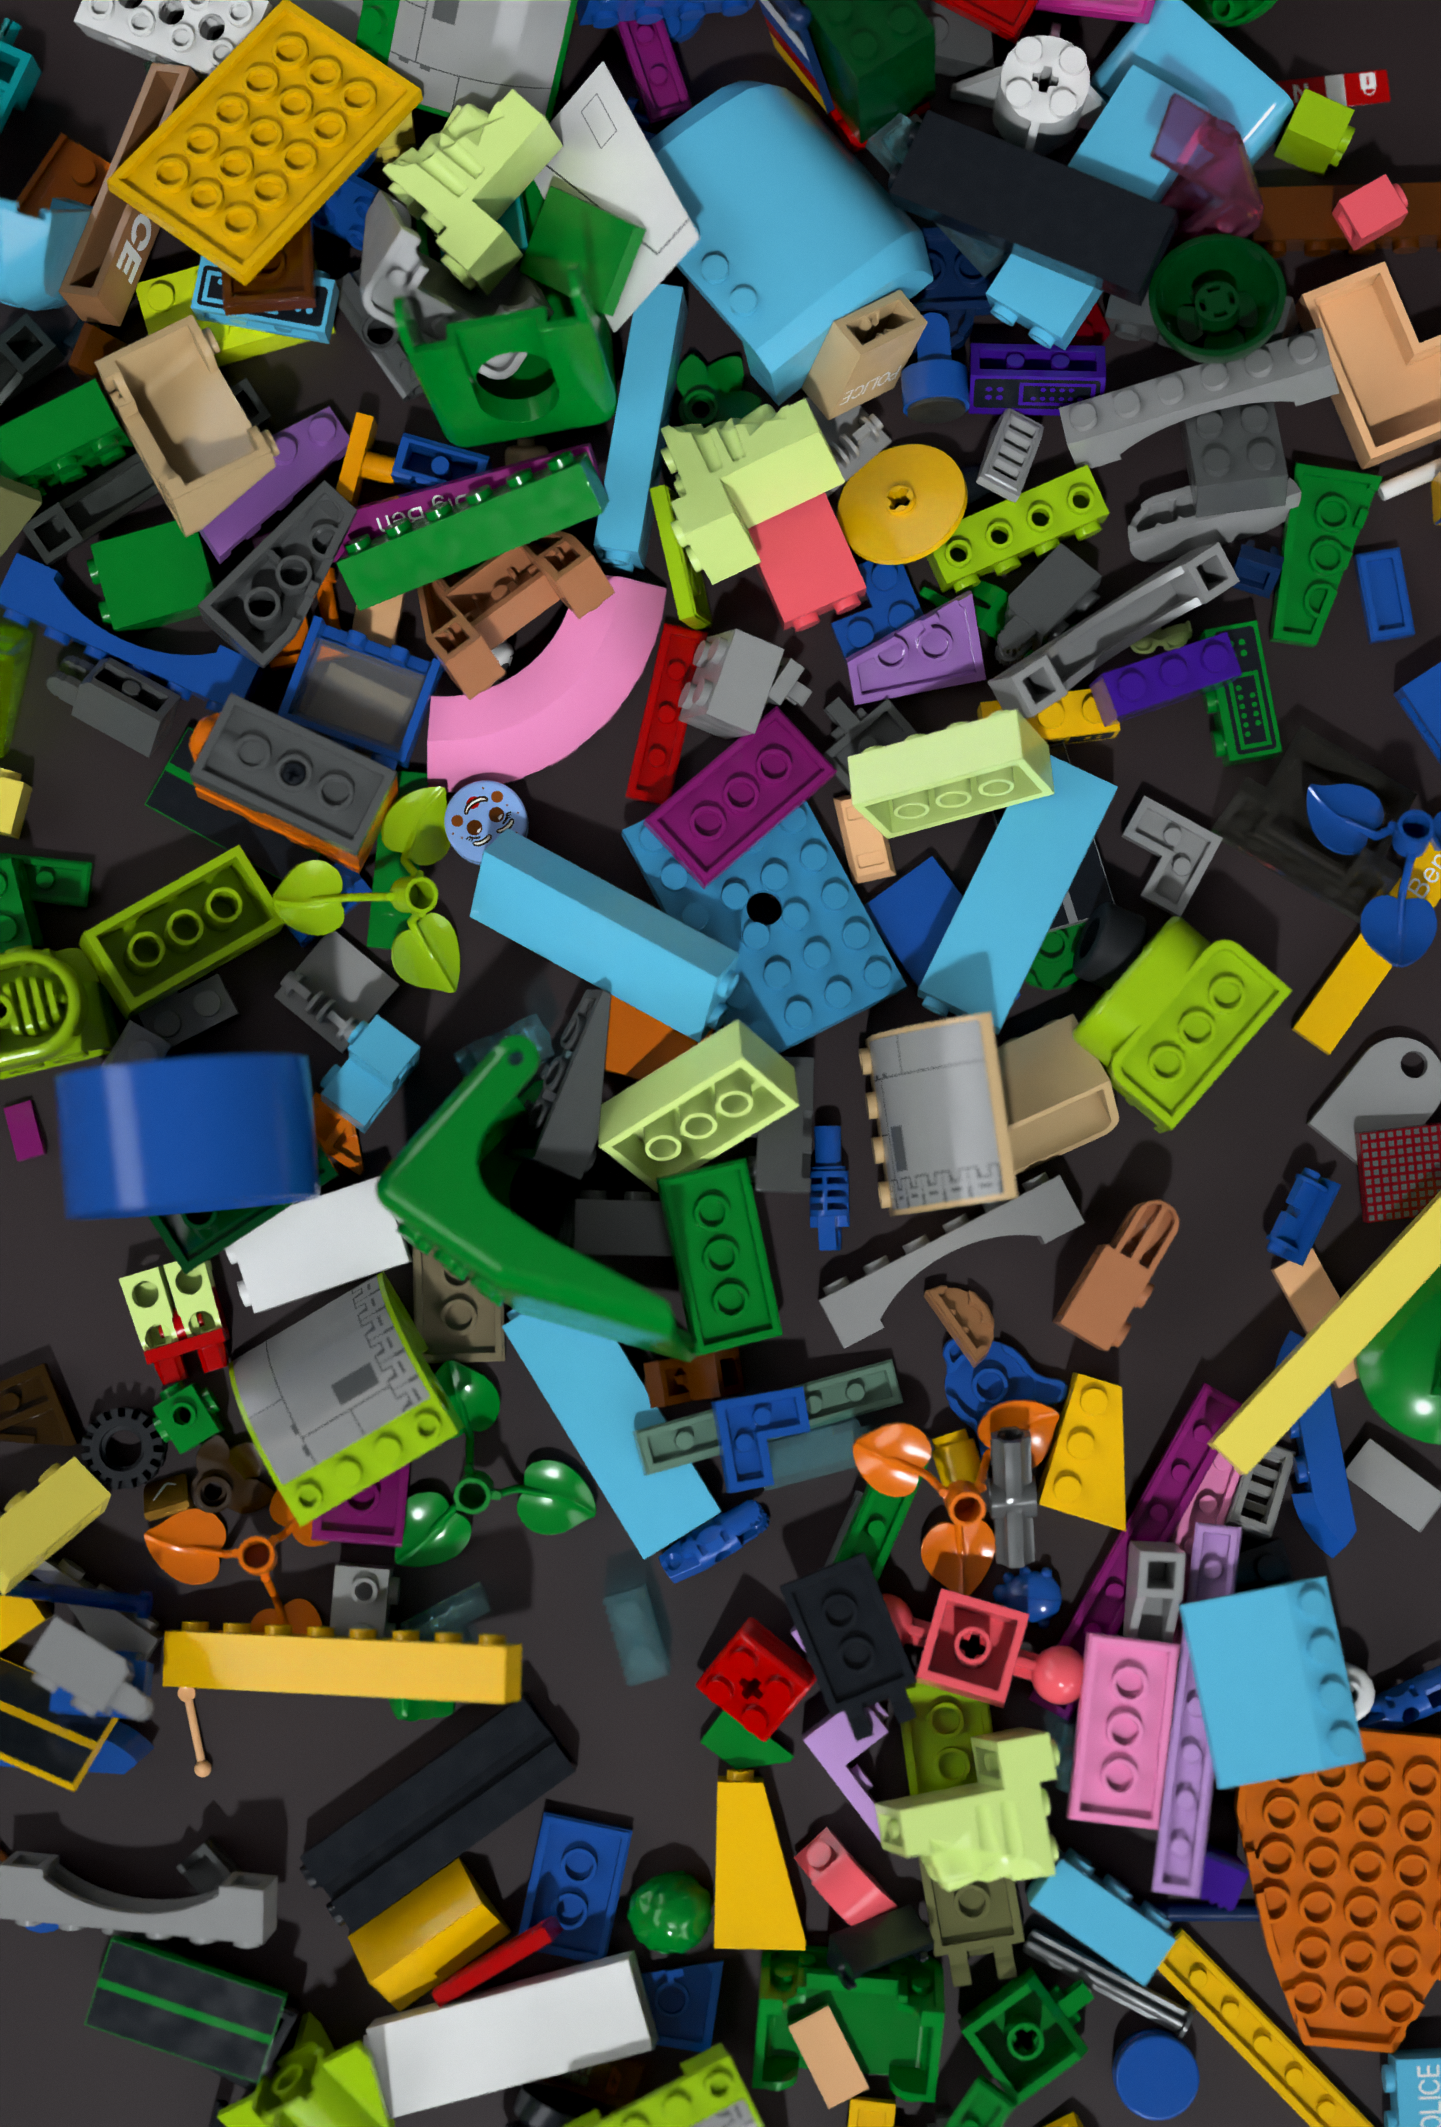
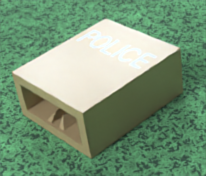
M901 290L833 321L802 385V389L828 421L893 389L928 322Z

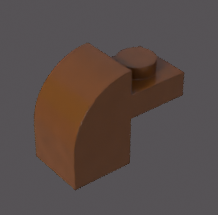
M738 1347L696 1356L691 1362L671 1357L643 1363L645 1389L649 1395L651 1408L745 1392Z

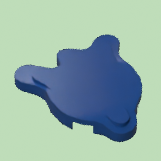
M953 1338L944 1344L942 1356L946 1363L945 1395L950 1408L958 1418L969 1425L976 1433L981 1458L989 1447L984 1445L979 1439L977 1427L985 1413L993 1406L1016 1399L1034 1400L1046 1405L1061 1403L1068 1395V1386L1065 1381L1038 1374L1031 1368L1024 1356L1007 1344L993 1341L986 1358L975 1368L970 1364Z

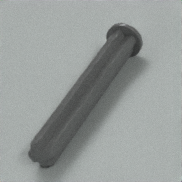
M1032 1928L1026 1935L1025 1942L1022 1945V1951L1025 1954L1076 1981L1082 1978L1087 1986L1175 2032V2038L1181 2040L1186 2034L1193 2020L1196 2007L1190 2005L1186 2008L1037 1928Z

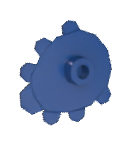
M1029 1566L1019 1568L1020 1574L1014 1576L1011 1572H1005L1002 1576L1005 1584L996 1585L992 1592L995 1601L1004 1604V1607L1030 1614L1028 1622L1038 1623L1039 1628L1046 1629L1049 1627L1050 1620L1058 1613L1062 1602L1060 1586L1052 1577V1570L1049 1567H1043L1041 1572L1031 1571Z

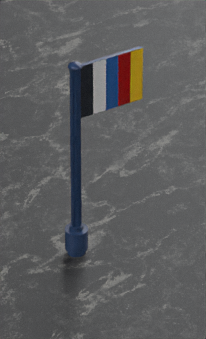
M758 0L776 50L827 114L830 113L835 107L807 29L812 19L811 10L808 7L802 6L798 0Z

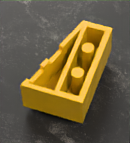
M1073 1372L1068 1395L1063 1404L1037 1490V1504L1126 1531L1122 1387Z

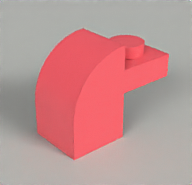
M828 1827L794 1857L796 1862L812 1880L811 1884L850 1926L893 1911L899 1907L876 1878L857 1862Z

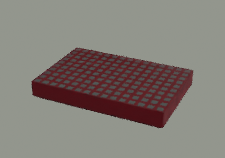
M1441 1122L1355 1132L1363 1222L1372 1223L1416 1217L1441 1190Z

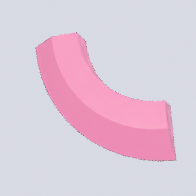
M605 575L615 593L603 601L597 609L588 612L580 619L568 608L561 626L550 643L539 656L516 675L490 687L484 692H480L471 700L465 695L449 697L431 696L427 738L428 787H444L446 793H456L462 787L476 781L491 780L502 784L516 782L549 765L556 764L576 751L580 745L590 739L612 719L642 676L652 649L655 646L663 619L667 588L625 577Z

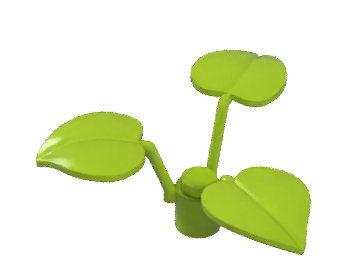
M426 787L409 792L395 801L385 814L381 827L382 841L389 850L402 853L400 862L410 874V877L397 879L391 886L390 892L341 894L343 881L338 870L328 862L308 860L292 868L275 891L272 904L277 915L285 924L300 933L320 936L334 932L343 924L345 914L341 902L391 901L394 908L398 911L412 913L407 920L410 929L400 932L392 944L391 960L396 973L405 982L416 987L434 989L446 993L456 992L460 975V951L455 930L445 917L438 913H427L437 903L438 890L433 881L423 877V871L417 870L410 862L411 860L417 865L434 864L440 861L450 848L451 843L447 838L444 826L447 808L446 789L444 787Z

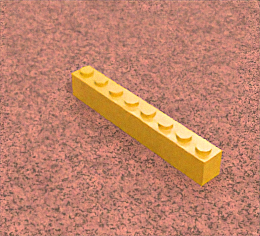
M182 1621L181 1629L164 1631L162 1686L486 1703H509L521 1700L522 1644L506 1643V1635L478 1634V1642L463 1641V1633L435 1632V1640L420 1639V1631L392 1630V1638L377 1637V1629L350 1628L349 1636L334 1635L335 1627L309 1626L307 1627V1634H293L292 1625L269 1624L265 1625V1632H250V1623H223V1630H209L208 1621Z

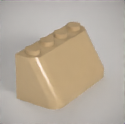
M1074 1014L1062 1019L1051 1020L1042 1028L1020 1038L1009 1039L996 1048L1015 1176L1108 1134L1119 1122V1113L1111 1082L1099 1059L1087 1052L1072 1038V1031L1079 1024Z

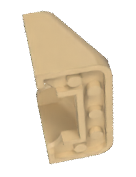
M192 314L94 362L119 421L185 537L205 528L276 467L273 457L280 454L268 429L260 432L256 425L252 426L218 368L214 355L220 352V348L209 327L201 330Z

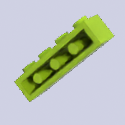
M1085 465L1021 493L1016 503L1005 500L963 518L953 535L940 548L927 555L926 558L942 593L954 588L956 594H959L981 583L979 577L994 570L997 576H1001L1021 566L1020 559L1033 553L1036 554L1037 558L1050 555L1060 542L1076 535L1077 540L1081 541L1097 534L1102 530L1100 524L1104 523L1110 512L1088 465Z

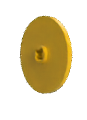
M906 444L892 447L878 453L847 481L838 503V523L849 547L860 557L882 565L910 563L940 548L956 531L967 506L968 492L966 481L956 462L945 452L937 448L921 444ZM909 500V504L907 506L899 505L897 508H895V505L898 502L905 504Z

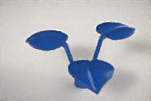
M1310 784L1306 795L1307 817L1316 838L1326 848L1342 855H1355L1365 848L1368 838L1378 841L1392 835L1393 848L1399 855L1405 857L1398 899L1390 895H1381L1373 898L1364 907L1361 914L1360 930L1368 946L1390 965L1405 967L1413 964L1431 946L1436 935L1437 917L1432 905L1427 900L1421 898L1406 899L1416 858L1426 852L1429 843H1431L1435 851H1441V811L1432 819L1424 811L1409 810L1400 817L1398 823L1390 821L1387 827L1376 831L1383 822L1384 809L1375 793L1355 784Z

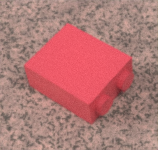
M825 492L748 529L761 559V562L755 566L783 630L794 627L796 632L803 631L820 622L819 615L835 609L837 614H842L861 604L859 598L865 596L867 587Z

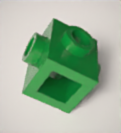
M180 1381L159 1394L163 1402L153 1407L157 1417L152 1422L164 1442L167 1443L172 1440L180 1455L187 1453L210 1437L225 1430L216 1412L221 1410L216 1397L208 1387L201 1389L198 1383L186 1387L184 1382ZM185 1407L188 1408L191 1412V1419L189 1422H187L182 1415L183 1409Z

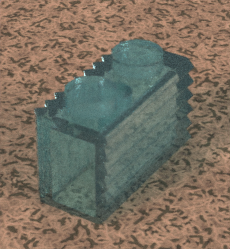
M646 1582L607 1593L602 1604L607 1606L604 1613L609 1615L607 1622L612 1624L610 1631L614 1632L612 1639L616 1641L615 1648L619 1650L617 1657L622 1659L620 1666L624 1668L625 1684L634 1686L669 1675L671 1668Z

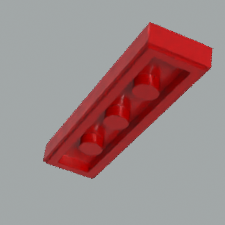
M664 623L625 797L628 799L661 806L672 796L688 724L678 720L682 710L678 706V701L686 683L692 682L697 666L693 665V658L699 644L703 640H707L708 633Z

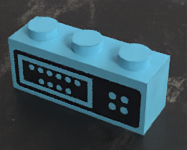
M201 255L191 309L197 320L329 344L340 292L336 281L330 279L328 273L315 269L317 308L226 316L223 308L222 269Z

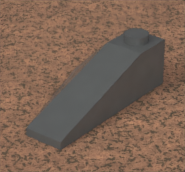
M586 990L561 1036L560 1044L564 1050L551 1064L546 1063L540 1074L541 1079L544 1080L543 1088L535 1102L526 1100L524 1107L528 1113L514 1126L504 1149V1155L563 1177L580 1180L583 1173H587L592 1167L596 1157V1149L594 1147L599 1134L611 993L604 990Z

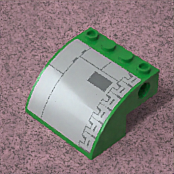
M363 0L355 45L421 89L423 100L416 108L449 118L457 105L464 106L470 103L490 114L494 105L498 101L501 102L510 90L513 89L539 111L550 124L578 0Z

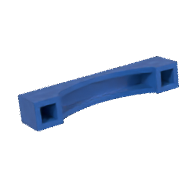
M16 553L0 587V607L5 610L2 616L5 619L24 628H27L30 622L46 628L43 635L64 646H68L70 640L86 647L83 654L96 661L111 657L149 679L154 677L167 683L165 688L180 695V699L189 701L191 695L206 701L205 709L213 714L222 711L230 693L252 702L266 672L265 668L263 669L240 653L222 645H219L216 653L180 655L158 652L124 641L93 623L75 607L62 589L65 578L58 571Z

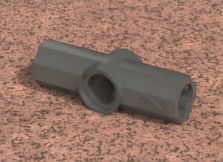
M361 270L349 272L336 281L340 292L337 306L363 342L367 353L374 358L402 401L405 403L408 400L417 398L424 391L406 354L398 330L374 318L366 311L359 294ZM379 328H388L393 331V336L388 343L375 344L371 341L372 333Z
M1001 1427L1000 1430L991 1432L990 1440L992 1478H989V1504L991 1519H994L996 1564H1002L1008 1568H1023L1027 1564L1035 1562L1036 1554L1033 1517H1037V1491L1035 1476H1032L1031 1436L1029 1430H1023L1018 1427Z

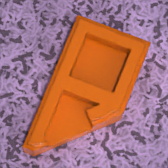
M316 1092L312 1097L317 1139L328 1155L361 1176L365 1169L357 1128L323 1103L321 1095Z

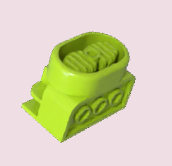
M1173 916L1148 941L1138 958L1119 980L1113 984L1112 988L1106 990L1083 1016L1079 1024L1073 1029L1072 1038L1087 1052L1099 1059L1100 1063L1105 1067V1072L1110 1079L1111 1086L1125 1098L1129 1105H1134L1155 1124L1153 1128L1160 1134L1172 1130L1292 990L1237 943L1221 940L1212 944L1183 918Z
M25 945L5 951L6 953L0 954V1080L109 1055L119 1038L110 994L81 949L67 948L59 951L51 949L33 950L32 945Z

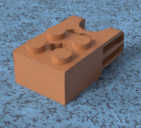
M1161 1200L1147 1201L1134 1205L1126 1214L1109 1245L1096 1246L1052 1322L1098 1350L1108 1351L1110 1346L1118 1348L1132 1325L1126 1319L1133 1307L1141 1309L1150 1297L1155 1285L1150 1283L1149 1280L1178 1231L1179 1218L1175 1209Z

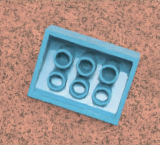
M1326 1576L1299 1579L1179 1605L1217 1789L1322 1771L1365 1761Z

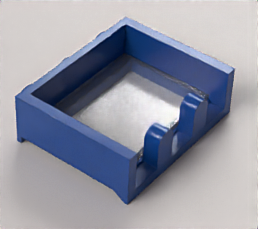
M314 615L278 715L352 751L357 750L371 755V760L394 771L397 765L408 768L430 708L431 696L435 694L439 680L444 672V667L436 658H433L432 662L410 655L409 651L403 647L392 645L390 648L368 640L367 636L361 632L351 629L349 632H345L328 626L323 618Z

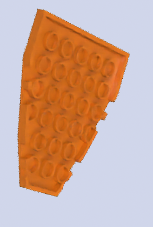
M1359 1727L1365 1761L1322 1771L1236 1786L1234 1809L1265 1947L1301 2041L1304 2045L1395 2053L1406 2036L1407 2026L1410 2022L1417 2019L1424 2008L1423 2000L1437 1979L1441 1981V1735Z

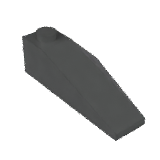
M324 480L198 605L203 621L236 652L264 669L295 638L357 515V509Z

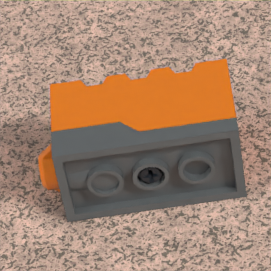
M230 693L220 713L204 717L198 722L189 742V749L195 763L190 776L193 785L196 786L197 797L224 810H230L239 814L249 822L266 830H272L281 834L299 846L323 854L331 861L358 874L381 831L385 814L398 796L396 771Z

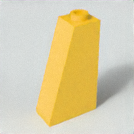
M727 1769V1776H718L714 1948L806 1950L805 1932L763 1777H754V1770Z

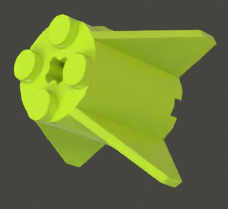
M310 2012L302 2016L294 2048L276 2061L281 2069L270 2080L265 2074L253 2094L219 2110L217 2118L226 2127L395 2126V2121L393 2118H390L386 2108L371 2051L359 2040L336 2052L322 2024Z

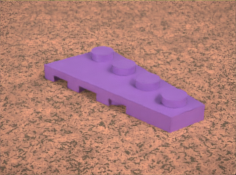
M330 406L272 435L280 452L279 455L273 457L276 467L205 528L199 531L219 564L231 555V550L245 538L247 540L258 532L261 529V524L277 510L281 512L293 501V496L307 484L312 485L345 456L350 437Z

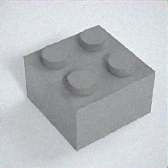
M738 629L707 637V640H703L695 652L693 665L697 666L692 682H687L680 694L678 706L682 710L678 720L725 740L755 734L784 649Z

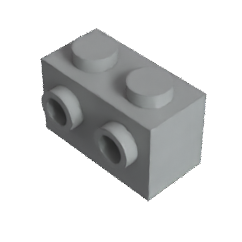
M339 1562L335 1565L330 1627H335L334 1635L349 1636L350 1628L377 1629V1637L392 1638V1630H396V1623L389 1622L390 1604L398 1605L400 1595V1578L393 1577L394 1566Z

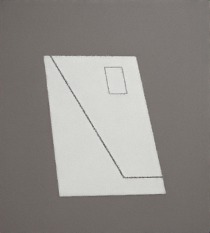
M601 62L550 122V126L563 147L534 178V181L544 200L550 186H553L646 229L613 317L604 314L613 332H616L695 245L700 236L606 64Z

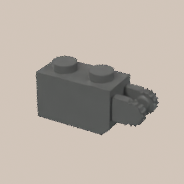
M1062 543L1008 596L1007 609L1004 615L1005 626L1004 630H1001L1000 634H998V646H996L994 654L999 664L1001 663L1003 666L1007 665L1009 667L1017 663L1019 659L1021 660L1031 649L1036 651L1070 629V623L1079 614L1083 617L1088 615L1100 600L1101 596L1098 594L1102 575Z
M65 656L59 664L60 670H55L45 680L47 682L45 685H47L50 693L73 706L72 716L148 758L170 733L181 698L175 692L111 657L101 659L94 666L83 659L80 660L78 656Z

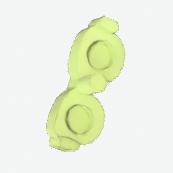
M1186 621L1185 624L1173 625L1163 630L1160 627L1130 647L1139 654L1152 653L1158 646H1163L1166 651L1183 647L1188 639L1192 637L1190 621Z

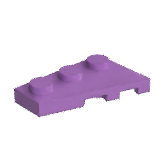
M970 590L845 658L854 705L986 680L972 592Z

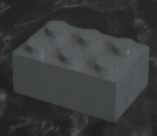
M1274 402L1250 403L1228 407L1179 422L1196 517L1286 505L1288 472Z

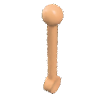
M180 1687L178 1689V1697L181 1701L185 1702L197 1760L194 1772L201 1778L207 1777L212 1771V1766L205 1759L193 1701L197 1690L196 1688Z

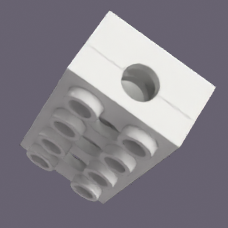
M82 0L74 22L88 37L154 63L189 66L198 79L204 81L260 24L274 7L267 0H143L136 8H132L137 0ZM184 14L178 23L172 24L173 19L177 15ZM224 29L221 37L211 40L217 31Z

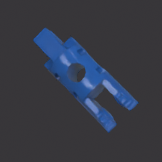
M747 1499L741 1505L738 1504L727 1512L718 1514L684 1535L658 1557L659 1561L674 1584L709 1569L743 1548L744 1544L759 1536L764 1530H767V1527L770 1526L769 1522H771L769 1516L761 1509L762 1506L756 1500Z
M1441 1665L1375 1695L1374 1704L1369 1713L1357 1721L1358 1727L1398 1731L1440 1711Z

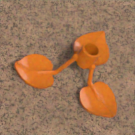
M1009 1400L993 1406L985 1413L977 1427L979 1439L989 1448L982 1455L975 1483L968 1480H957L947 1487L931 1472L924 1469L923 1467L926 1466L931 1458L930 1442L923 1431L905 1422L888 1423L858 1437L852 1445L853 1457L863 1478L870 1486L882 1494L892 1497L908 1496L915 1490L919 1476L924 1478L938 1491V1494L943 1497L944 1504L954 1523L939 1522L927 1531L920 1546L921 1559L931 1576L947 1589L970 1596L985 1577L995 1553L993 1531L988 1523L982 1520L986 1512V1506L981 1496V1493L986 1490L985 1480L991 1460V1432H996L1001 1427H1018L1023 1430H1029L1033 1469L1047 1455L1060 1416L1054 1408L1034 1400Z
M279 1490L275 1492L269 1510L272 1519L285 1528L280 1533L270 1536L268 1540L260 1536H253L246 1539L239 1549L223 1550L222 1548L227 1539L225 1526L215 1514L204 1512L198 1508L178 1512L144 1533L146 1545L153 1559L168 1575L179 1582L189 1585H203L213 1581L220 1571L219 1558H238L240 1565L248 1573L260 1576L275 1609L268 1608L258 1612L250 1623V1632H265V1625L283 1624L292 1625L293 1634H307V1627L323 1626L319 1613L307 1600L297 1598L283 1606L269 1574L275 1568L278 1560L275 1546L289 1537L291 1533L297 1542L307 1547H317L329 1543L311 1540L313 1520L300 1527Z

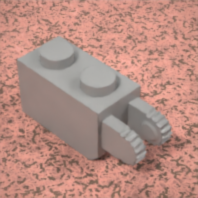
M57 1616L53 1618L24 1663L35 1671L31 1677L33 1681L53 1693L60 1686L73 1694L74 1697L70 1704L92 1718L97 1711L110 1716L115 1709L121 1714L126 1715L127 1718L132 1717L133 1720L136 1719L139 1722L140 1720L145 1721V1719H149L155 1710L153 1708L155 1704L152 1703L153 1699H150L148 1695L145 1696L144 1692L130 1684L135 1677L132 1662Z

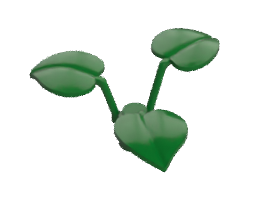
M447 1360L435 1373V1377L465 1426L459 1430L458 1434L450 1438L454 1439L463 1433L465 1434V1474L455 1488V1502L451 1506L444 1495L435 1491L418 1492L406 1500L402 1547L395 1548L396 1564L409 1567H424L454 1558L466 1547L472 1533V1526L468 1518L457 1511L477 1514L487 1508L491 1499L500 1500L501 1497L514 1493H522L517 1502L519 1518L528 1529L535 1533L543 1535L563 1533L596 1515L597 1507L590 1487L576 1470L561 1461L542 1459L532 1462L525 1471L524 1485L515 1484L501 1489L494 1488L493 1480L487 1473L475 1470L473 1431H484L493 1425L500 1411L499 1393L490 1379L472 1368L455 1360Z

